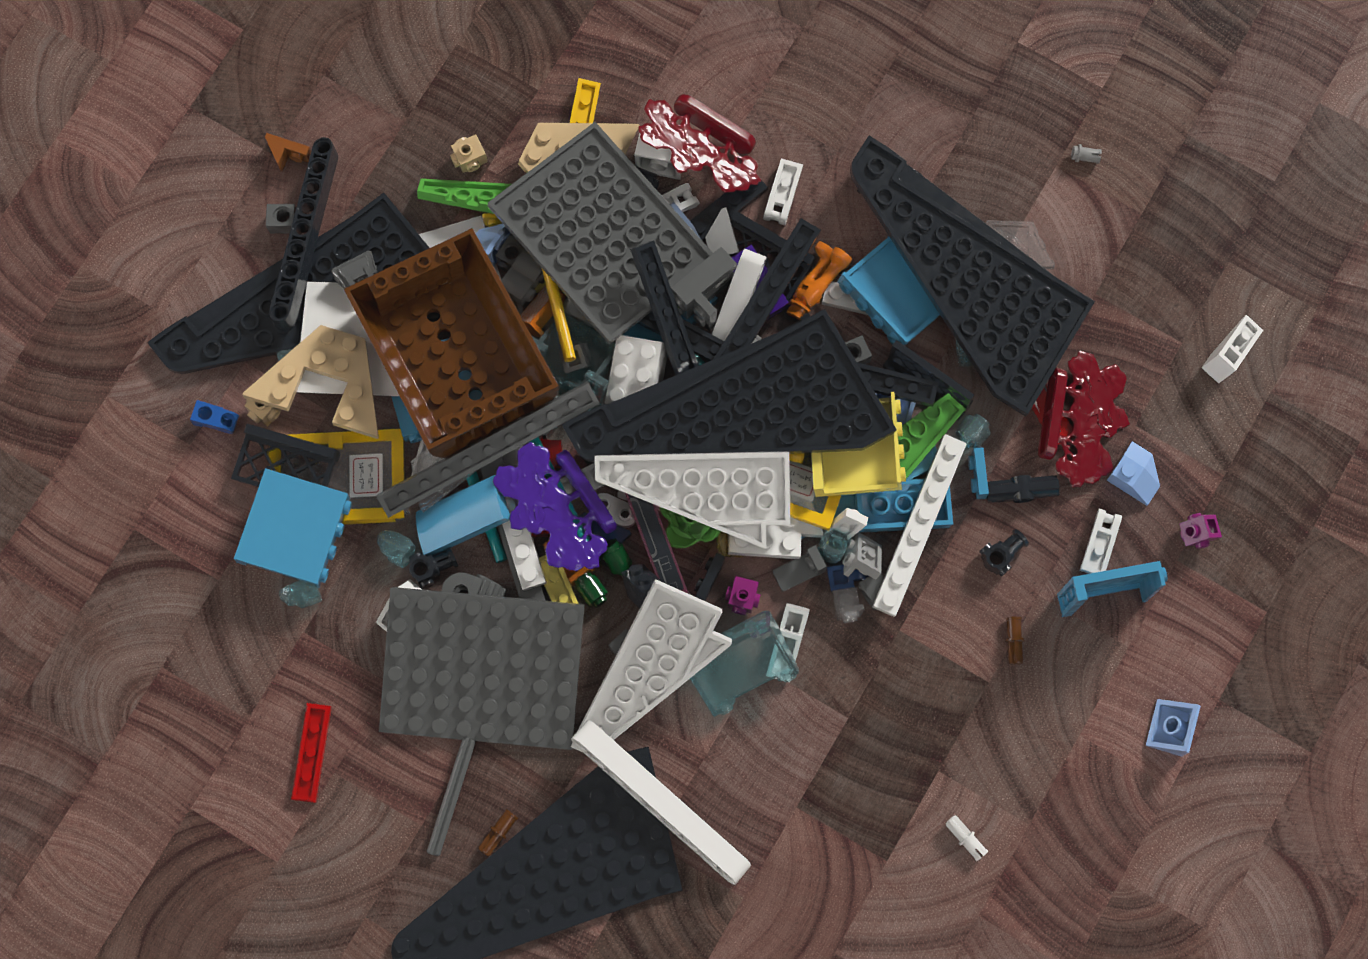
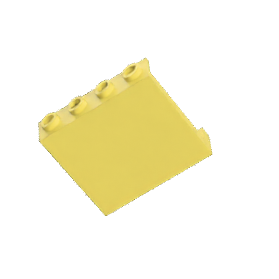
M891 392V398L879 399L897 429L894 434L862 451L811 453L813 489L816 497L902 490V482H906L905 467L900 466V459H904L903 444L899 445L898 437L903 436L902 422H897V414H901L900 400L895 399L894 392Z

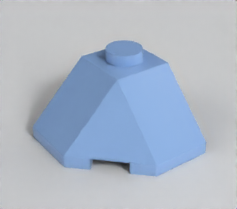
M504 224L479 229L476 233L493 267L497 263L495 255L511 233Z
M1132 441L1107 481L1148 506L1159 489L1160 483L1153 455Z

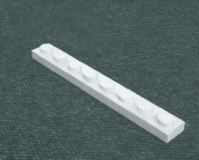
M947 434L943 435L873 603V608L890 616H896L967 443Z

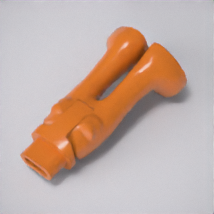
M822 241L817 243L815 251L819 256L818 263L795 290L793 299L789 301L791 306L786 312L789 316L800 320L804 313H809L811 311L810 308L820 302L823 293L835 277L849 266L852 258L838 247L832 249Z

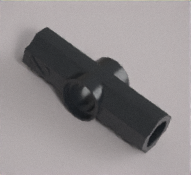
M1020 475L1012 477L1010 480L988 482L989 494L986 499L988 503L1005 501L1026 503L1037 498L1058 497L1060 495L1059 480L1057 475L1032 478L1030 475Z

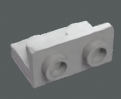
M858 532L843 547L845 551L843 559L844 575L849 577L855 569H858L863 575H868L876 580L881 574L882 545Z

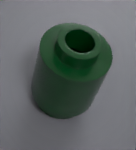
M616 538L606 541L608 543L606 552L601 555L612 574L622 575L621 572L628 570L633 562L622 542H618Z
M590 571L581 575L574 582L577 586L576 590L589 607L595 606V608H598L607 601V590L596 575H592Z

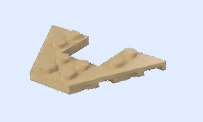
M538 123L519 159L518 165L524 172L528 173L592 123ZM597 123L626 155L640 125Z
M320 325L242 394L245 399L289 412L305 370L347 382L332 424L376 439L379 438L366 340L353 334Z

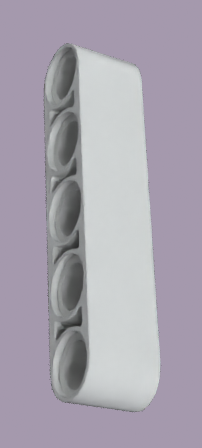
M747 249L743 250L712 335L723 341L726 340L755 292L766 263V256Z

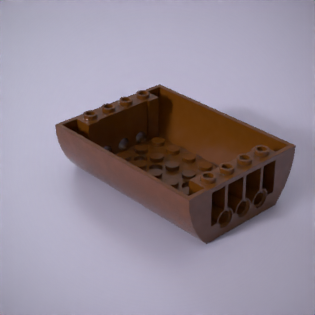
M473 228L344 289L431 455L446 458L555 399L559 385ZM432 312L440 314L439 320L435 322L429 321L427 317ZM441 332L451 334L447 341L438 339V335ZM462 371L471 372L472 376L468 380H461L458 377ZM474 390H478L482 393V397L479 400H472L469 394Z

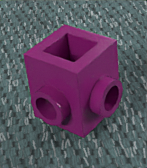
M1196 513L1188 516L1187 521L1179 523L1181 538L1185 542V546H1195L1196 549H1202L1210 546V541L1222 538L1216 514L1201 515V513Z
M735 576L733 587L728 586L725 600L729 601L728 608H731L733 613L739 615H746V612L752 613L753 607L758 608L761 594L757 593L759 582ZM744 595L746 598L741 599L739 596Z

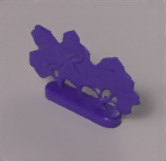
M529 442L518 450V467L499 466L493 479L494 486L503 496L518 500V506L510 513V528L517 530L526 528L528 532L539 534L543 530L548 531L550 538L546 546V556L549 566L565 567L568 570L578 571L583 567L590 570L598 568L599 556L606 552L608 543L600 535L592 534L591 523L595 520L602 531L609 534L617 529L615 520L567 450H563L556 455V461L561 470L556 471L552 470L549 466L550 452L548 448L535 446L534 443ZM550 473L552 475L548 479L544 478L545 474ZM564 475L575 489V492L572 494H567L558 488L557 484ZM580 497L589 513L585 517L573 515L569 509V504L572 500ZM574 519L580 520L578 524H575L572 521ZM585 523L583 528L586 531L583 537L580 538L577 535L578 528ZM590 534L592 539L590 541H586L587 535Z

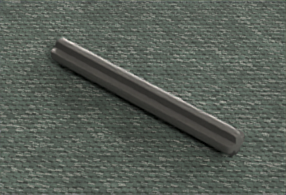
M465 737L462 739L427 849L428 854L434 856L441 854L475 746L473 739Z

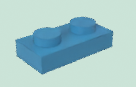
M974 448L971 456H968L969 470H973L974 479H971L972 493H976V500L986 499L989 491L984 448Z

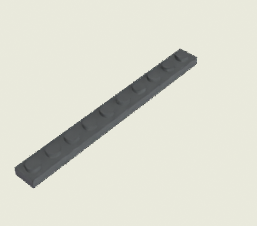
M588 381L381 492L376 495L377 499L389 518L598 405L599 402Z

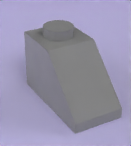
M722 208L705 237L707 242L705 245L713 253L722 247L730 257H733L739 253L727 208Z

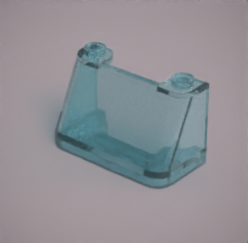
M767 610L720 633L732 639L731 646L690 679L715 717L719 714L725 715L733 709L735 698L774 678L784 682L793 680L799 673V668L774 617Z

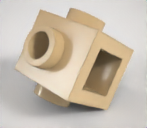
M476 134L469 138H460L451 145L453 154L450 155L455 168L460 166L462 173L467 171L473 172L479 169L480 165L488 162L486 153Z
M246 399V404L244 405L249 411L248 417L257 424L261 421L267 427L278 418L281 409L263 405Z

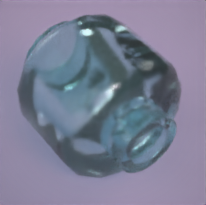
M978 414L974 416L967 415L955 430L959 438L958 440L967 443L965 447L967 450L970 447L980 448L991 434L990 423Z

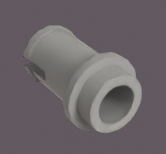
M1078 144V146H1073L1071 159L1075 160V162L1081 160L1099 164L1101 160L1099 154H1102V150L1086 148Z

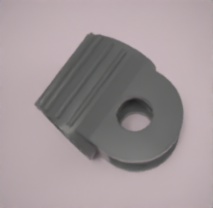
M455 573L448 577L442 586L443 592L460 593L466 590L468 594L504 597L506 592L505 588L480 574L473 576L467 573Z

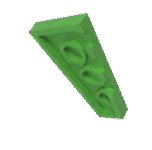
M420 179L417 195L418 199L494 214L489 209L488 202L512 184Z
M950 394L944 395L934 402L933 407H927L902 425L903 436L898 437L899 445L903 444L904 459H900V466L905 467L906 479L965 411V408Z

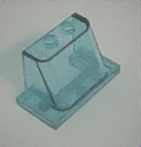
M565 313L573 346L587 342L594 365L565 374L558 352L562 349L555 321L539 340L533 336L532 338L559 385L558 391L560 395L588 381L599 402L598 405L587 410L589 411L602 404L609 383L604 377L612 366L616 342H612L609 345L597 331Z

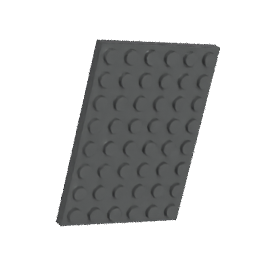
M596 122L592 123L488 202L489 209L609 345L652 312L630 249L649 241H655L671 288L713 254Z
M391 587L379 732L459 740L465 737L481 742L572 750L571 738L574 736L585 604Z

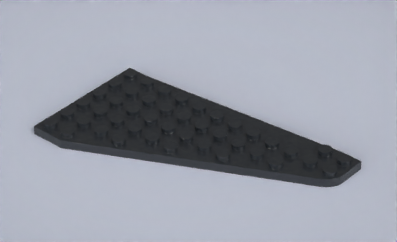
M869 135L850 166V175L854 184L993 397L1026 417L1095 301L1055 277L907 164L905 159Z
M383 192L352 217L318 237L307 282L337 283L333 278L332 269L366 251L372 252L374 263L379 273L430 247ZM281 259L192 315L185 316L170 325L147 343L170 371L177 374H188L290 352L301 341L306 286L296 324L288 331L279 330L269 315L283 261ZM432 312L428 315L427 319L431 322L437 321L440 318V314Z
M825 309L790 328L607 405L603 404L562 424L577 454L582 459L595 463V456L742 452H789V454L862 451L897 431Z
M649 746L627 751L629 755L656 778ZM597 766L401 930L392 943V958L482 959L649 899L683 891L668 828Z

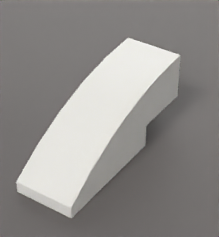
M790 603L786 604L766 676L790 682L810 609Z

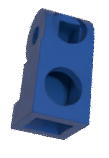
M197 400L190 421L195 426H204L233 434L239 415L222 407Z

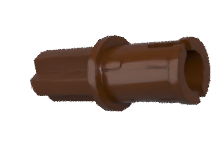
M1018 616L1006 618L1007 639H1005V642L1008 643V661L1010 665H1021L1023 663L1022 642L1025 640L1022 638V617Z
M506 809L496 824L490 826L491 831L479 845L478 849L485 855L490 856L501 840L507 838L505 835L515 821L518 820V817Z

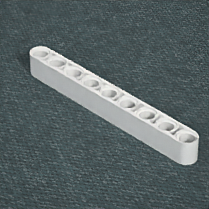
M587 720L571 738L572 742L728 882L736 885L751 867L750 862L596 724Z

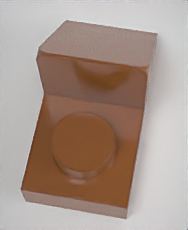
M266 133L265 138L281 172L285 167L288 157L298 163H302V161L309 162L311 154L309 146Z

